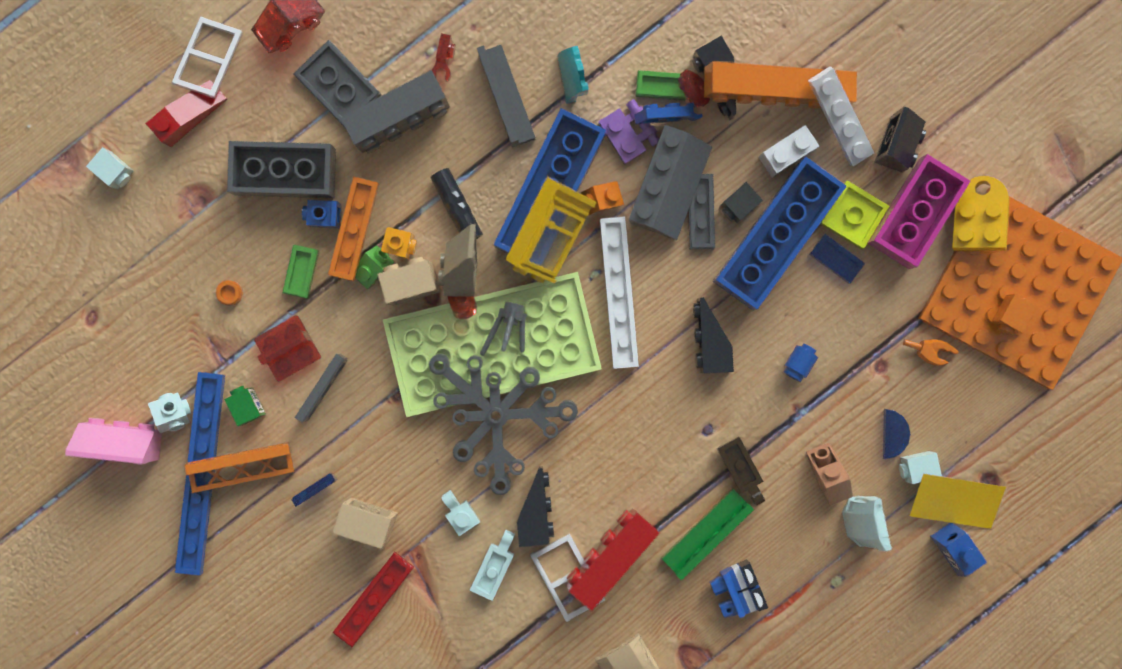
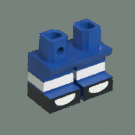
M747 559L719 571L721 576L709 582L715 596L728 591L730 599L718 604L724 618L735 615L742 618L748 613L768 608L751 563Z

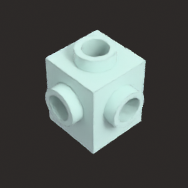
M167 393L160 396L158 400L148 403L160 433L169 430L177 431L182 429L185 424L190 423L187 414L191 413L186 399L181 401L178 393Z

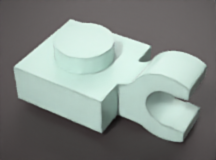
M451 490L442 495L441 499L451 510L445 516L458 536H461L480 523L479 518L467 500L460 504Z

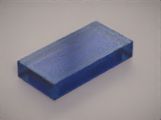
M823 234L809 253L810 256L848 284L853 281L865 265L862 260L826 234Z

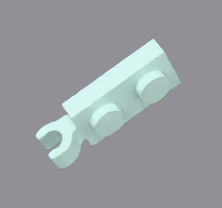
M505 530L499 546L491 543L470 591L493 601L514 556V553L508 551L515 533Z

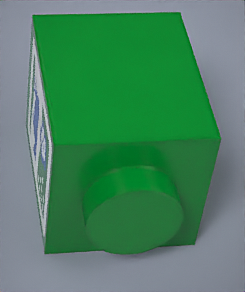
M240 386L230 391L231 396L224 399L237 427L266 415L254 388L245 389L244 386Z

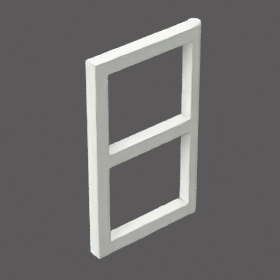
M200 17L172 80V84L215 98L242 36V31ZM203 25L234 35L224 59L193 49ZM190 55L222 65L211 90L180 80Z
M570 533L530 554L566 622L589 609L584 605L568 614L554 588L568 581L567 576L569 574L551 583L537 557L568 541L582 566L585 561Z

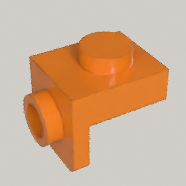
M617 181L595 185L581 192L582 195L597 202L594 208L591 207L588 216L624 205Z

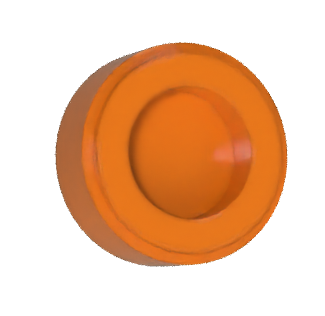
M223 281L216 288V297L224 305L232 306L239 303L242 299V287L235 281Z

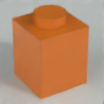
M1016 294L1006 295L992 322L999 325L998 330L1005 334L1023 333L1038 306Z

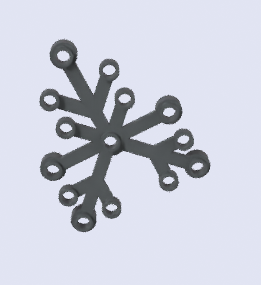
M436 354L429 362L431 372L436 375L445 376L464 394L447 395L440 392L434 397V405L439 409H443L447 405L476 404L482 409L480 411L458 409L454 412L452 419L456 425L461 426L471 421L483 422L467 440H461L456 443L453 448V456L460 462L470 460L474 447L492 428L493 449L483 460L475 464L474 473L478 477H485L489 472L490 466L494 463L495 476L491 480V489L497 495H504L511 487V479L505 474L504 462L509 466L510 472L513 475H521L524 472L525 464L521 459H516L503 447L502 426L509 419L530 418L543 429L545 437L554 438L558 434V426L554 422H549L546 418L559 417L563 421H572L578 413L577 405L571 400H564L559 406L545 407L556 399L555 389L545 387L541 392V396L530 408L509 409L527 388H533L539 383L540 373L534 367H526L521 371L520 381L502 401H500L501 375L497 372L489 373L486 378V384L490 390L489 402L482 396L481 367L483 361L480 356L473 355L467 361V367L471 373L470 385L450 368V360L446 355ZM477 359L479 366L476 368L472 367L470 361ZM441 361L444 365L443 369H437L434 365L435 362ZM532 374L535 379L533 382H527L525 376ZM496 376L499 382L491 384L489 378ZM551 391L554 396L551 399H546L544 392ZM439 396L446 399L444 405H440L437 402ZM566 407L572 409V414L569 416L563 414V409ZM494 411H498L501 414V417L497 420L491 416V413ZM456 414H464L465 420L458 421ZM553 426L556 431L553 434H548L546 428ZM461 448L466 449L467 455H459L458 450ZM519 463L522 469L515 471L512 467L513 464ZM479 465H484L486 467V471L484 473H480L477 470V467ZM499 481L503 482L505 488L498 489L496 483Z

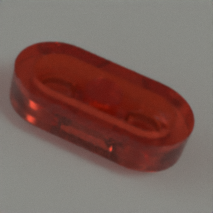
M447 296L453 315L456 318L468 319L477 312V304L473 296Z

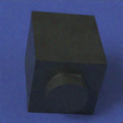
M745 182L721 204L724 208L722 213L729 221L732 222L734 220L738 223L763 200Z

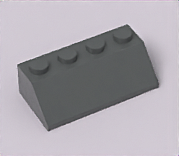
M665 125L629 217L630 224L677 241L712 146L690 133Z

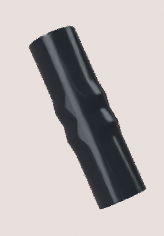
M445 168L433 174L430 178L458 232L460 233L470 224H476V240L483 236L450 169Z

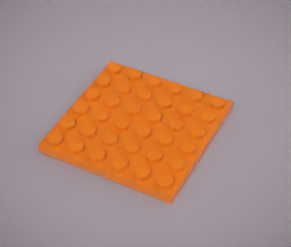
M1009 196L1007 250L954 251L918 319L1049 390H1054L1120 267L1122 257ZM1016 294L1038 307L1023 333L1008 335L998 330L999 325L993 323L992 320L1005 296Z

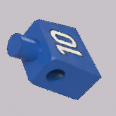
M948 523L930 536L957 576L967 577L987 563L970 536L953 523ZM951 536H955L953 540L947 541Z

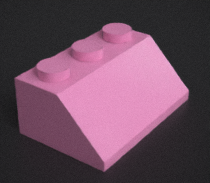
M89 418L88 422L78 424L65 453L67 456L144 464L159 460L162 433L158 429H154L153 424L139 423L138 427H131L127 421H114L112 425L104 424L105 419Z

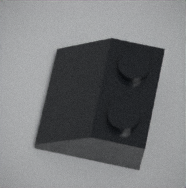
M905 106L890 117L874 163L901 173L908 170L909 167L912 168L918 156L915 153L917 145L923 142L926 135V130L923 129L926 121Z

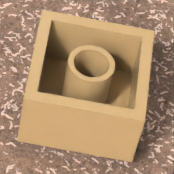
M422 257L409 260L407 266L401 267L398 264L384 267V272L378 274L386 304L392 306L441 292L433 263Z
M349 498L341 505L333 534L339 535L338 539L353 543V540L362 542L363 547L377 551L378 548L382 549L389 542L398 513Z

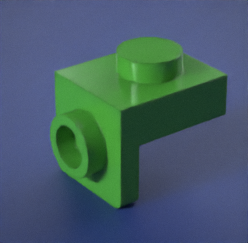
M375 246L365 252L360 258L355 278L368 290L379 279L378 274L384 272L383 268L393 265L394 261L389 257L388 253L382 252L380 247Z

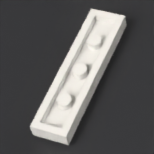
M828 67L809 79L808 82L849 164L855 166L874 154L834 68Z

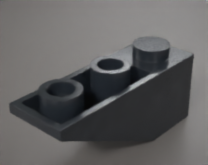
M721 35L695 50L694 59L692 60L697 72H702L704 75L705 67L711 62L734 63V56ZM728 99L727 102L717 103L723 116L727 115L729 120L735 117L736 99Z
M700 297L697 299V303L693 304L694 318H698V328L694 330L695 343H699L700 353H696L695 357L696 368H700L701 373L734 372L733 347L704 297Z
M543 466L538 468L517 519L519 547L549 545L550 538L554 537L553 522H548L547 512H552L551 497H546L545 487H550L548 472H543Z

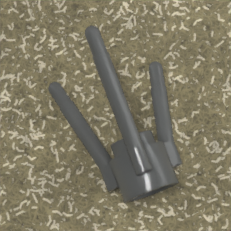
M505 302L504 308H500L498 317L480 352L481 356L485 355L502 320L507 326L501 351H506L512 326H518V322H520V352L523 353L525 351V321L527 314L523 313L525 306Z

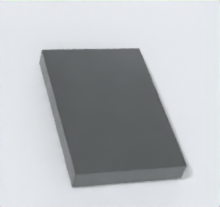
M330 40L321 46L293 73L343 126L344 124L340 117L382 95Z

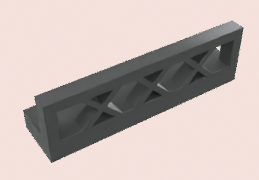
M484 45L478 47L477 51L512 148L535 140L536 137L502 45L485 50Z

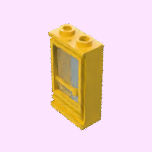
M547 177L505 260L514 265L512 268L514 271L524 276L529 272L531 273L530 277L538 282L544 283L547 280L555 284L557 281L555 277H557L591 207L594 208L597 202Z

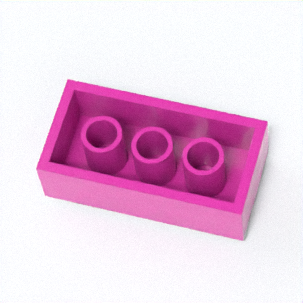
M928 154L919 158L867 244L908 269L918 267L969 185L970 180Z

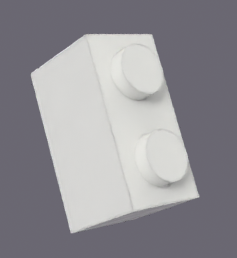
M804 125L764 151L759 156V159L770 176L774 177L813 152L819 145L807 126Z

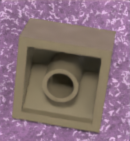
M470 224L448 241L445 253H441L440 266L443 270H439L438 283L439 286H443L444 296L475 297L477 274L476 224Z

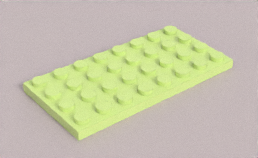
M578 272L555 277V280H557L555 284L547 280L544 283L534 282L383 319L406 417L438 410L439 408L434 405L433 400L440 392L447 395L464 394L445 376L436 375L431 372L429 362L436 354L446 355L450 360V368L470 385L471 373L467 367V361L473 355L480 356L483 361L481 367L482 396L485 398L490 397L486 378L491 372H497L501 375L500 394L510 392L518 384L520 373L526 367H534L539 371L540 380L537 385L601 370ZM505 302L525 306L523 312L527 314L525 321V351L523 353L520 352V322H518V326H512L506 351H501L507 326L502 320L485 355L481 356L480 352L498 317L500 308H504ZM472 359L470 364L476 368L479 366V361ZM436 361L434 364L439 370L444 367L441 361ZM532 374L525 376L527 382H533L535 379ZM496 376L489 378L491 384L499 382ZM439 396L437 402L440 405H444L446 399Z

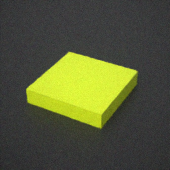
M847 180L844 182L847 187L821 221L820 225L858 248L864 249L890 206Z

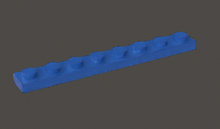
M198 372L188 462L216 457L225 384L224 374ZM207 471L195 473L197 486L208 484L213 475ZM186 475L175 573L200 576L203 574L212 489L192 493L189 475Z

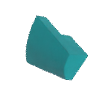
M578 46L558 53L557 58L566 104L574 103L578 96L588 95L589 87L588 83H585L584 67Z

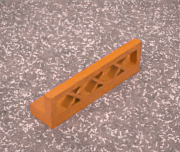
M353 176L328 275L350 281L355 280L379 183Z
M289 442L187 462L184 465L186 475H189L192 493L294 472ZM286 455L288 468L276 469L269 463L273 457ZM259 461L264 465L259 474L252 475L244 470L247 463ZM233 466L239 470L234 479L226 480L218 475L224 467ZM267 467L273 470L269 472H264V470ZM207 471L213 475L208 484L197 486L195 473ZM241 472L244 473L245 475H247V476L238 478V476L241 474ZM215 478L221 480L220 482L212 483Z

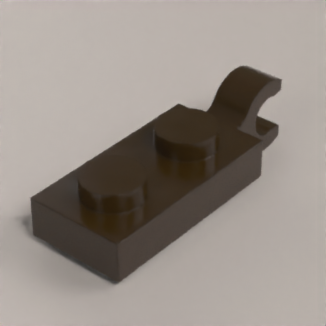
M740 437L716 448L740 493L748 490L756 506L763 503L765 499L757 485L764 481Z

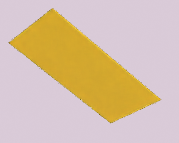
M923 474L909 516L991 529L1006 487Z

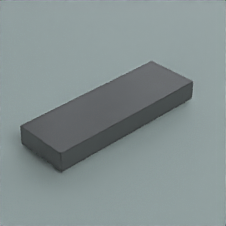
M702 174L689 207V250L715 249L713 174Z
M335 354L294 418L301 422L309 421L348 361V358L342 354Z

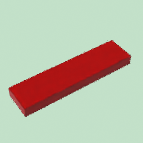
M394 552L332 633L352 648L414 566Z

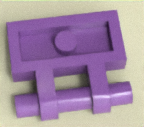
M634 99L626 104L631 112L627 116H624L619 108L598 122L601 128L607 130L606 136L624 165L646 152L642 144L643 141L648 139L652 147L657 145L659 137L656 134L658 131L654 125L639 124L643 132L636 135L630 123L635 121L634 114L643 110L642 106L639 107Z

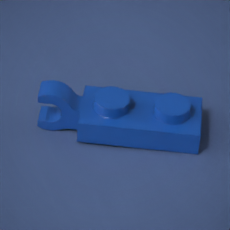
M694 100L685 106H680V103H670L661 108H658V104L645 105L642 111L634 114L635 124L679 122L681 120L696 121L702 118L703 115L695 114L693 107L700 105L701 102Z

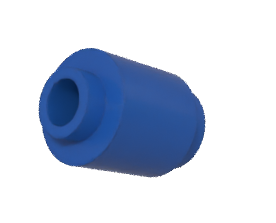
M804 343L802 346L796 345L784 365L786 368L783 373L798 382H801L803 378H807L818 359L815 355L816 350Z

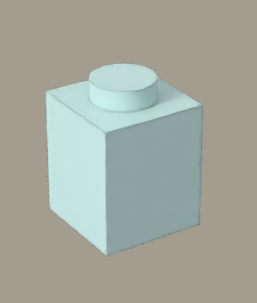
M103 147L86 166L109 187L117 190L129 182L130 175L133 172L113 152Z
M927 451L900 457L902 463L899 464L900 475L908 483H920L923 474L942 477L938 456L935 452Z

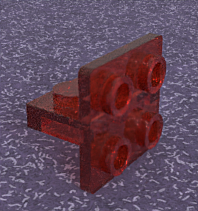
M298 315L291 317L254 339L261 352L257 356L260 363L269 366L278 382L321 359L318 349Z

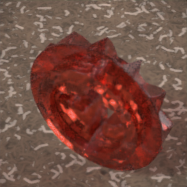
M684 70L678 78L679 88L683 91L684 96L689 99L690 103H694L697 107H704L710 101V98L704 97V80L697 73Z

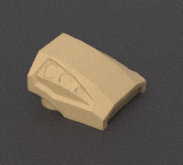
M639 633L634 635L635 638L632 637L625 643H622L621 646L601 655L602 658L600 656L595 658L596 663L601 669H660Z

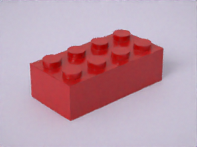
M633 508L630 511L625 510L618 517L617 522L619 524L613 531L608 529L600 538V541H602L601 545L596 550L592 548L583 558L585 563L580 569L575 567L567 576L568 581L566 584L568 591L591 612L660 534Z

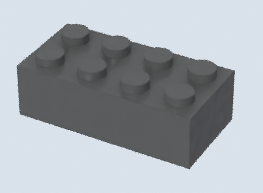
M432 70L340 118L354 145L362 153H372L381 147V143L387 140L392 142L402 137V132L410 128L411 130H416L425 124V120L431 117L437 119L447 113L446 109L450 108L437 79Z
M229 141L227 192L235 196L335 198L336 148L331 144Z

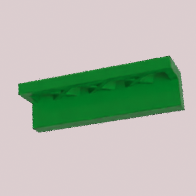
M732 488L661 557L662 560L682 581L754 509Z

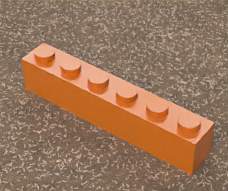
M713 61L705 67L704 97L713 98V102H727L728 99H736L739 104L761 101V105H775L776 102L785 103L786 107L808 104L809 108H821L808 80L825 69ZM835 70L850 103L857 102V72Z

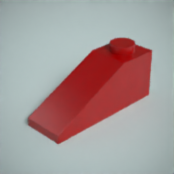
M209 80L200 85V87L211 90L214 83ZM218 90L215 98L190 91L165 106L145 124L163 144L172 147L223 104L227 98L220 90Z

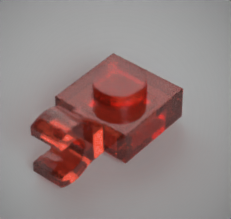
M441 33L436 53V63L432 68L435 78L439 71H445L446 82H449L451 79L448 62L449 59L454 58L456 44H453L451 35Z

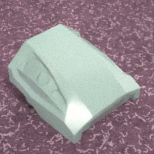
M854 496L849 498L842 511L847 537L859 547L876 548L879 551L892 550L882 508V500L875 496Z

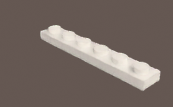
M625 217L600 219L613 369L639 367Z

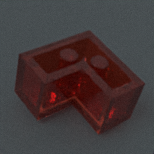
M270 0L251 31L269 54L278 50L283 52L292 45L291 41L294 36L303 30L308 29V31H311L319 26L320 19L325 10L317 0Z

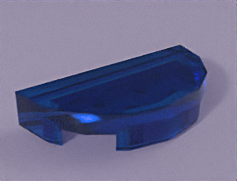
M884 409L883 459L895 458L906 449L911 434L909 424L902 415L896 411Z
M329 473L292 497L291 501L297 507L337 481L333 473Z

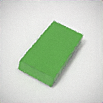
M638 70L636 97L685 101L688 74Z
M293 244L282 293L306 299L309 298L319 250Z

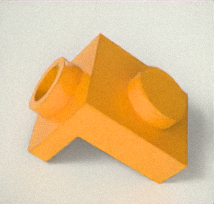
M387 227L381 251L409 260L410 254H415L417 240H414L415 235L410 232Z

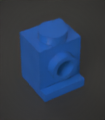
M308 200L307 206L303 205L302 220L306 221L307 226L340 229L341 203L338 201ZM323 209V215L319 218L316 217V211Z

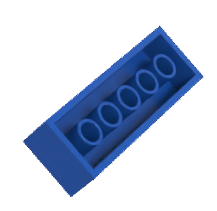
M560 109L493 244L495 248L507 254L509 253L547 177L578 192L606 136L607 130L571 112ZM555 209L549 221H553L555 225L561 227L567 214ZM546 226L529 261L540 266L542 265L558 230L549 229Z
M805 156L794 168L712 282L752 311L758 310L847 186Z

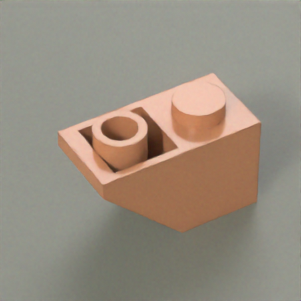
M830 443L806 451L819 488L829 506L853 497L851 480Z

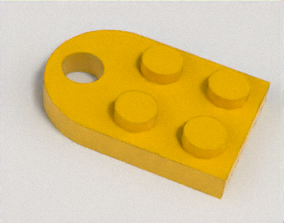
M978 176L970 179L969 185L955 206L952 245L954 251L1007 250L1009 195L1004 184L998 179L990 176ZM982 184H987L991 187L990 191L984 195L976 193V189Z

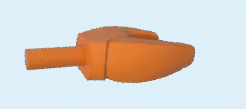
M906 339L903 341L904 346L917 349V355L926 363L934 366H943L949 363L937 356L939 350L951 354L959 353L952 345L938 339L922 340L919 344Z

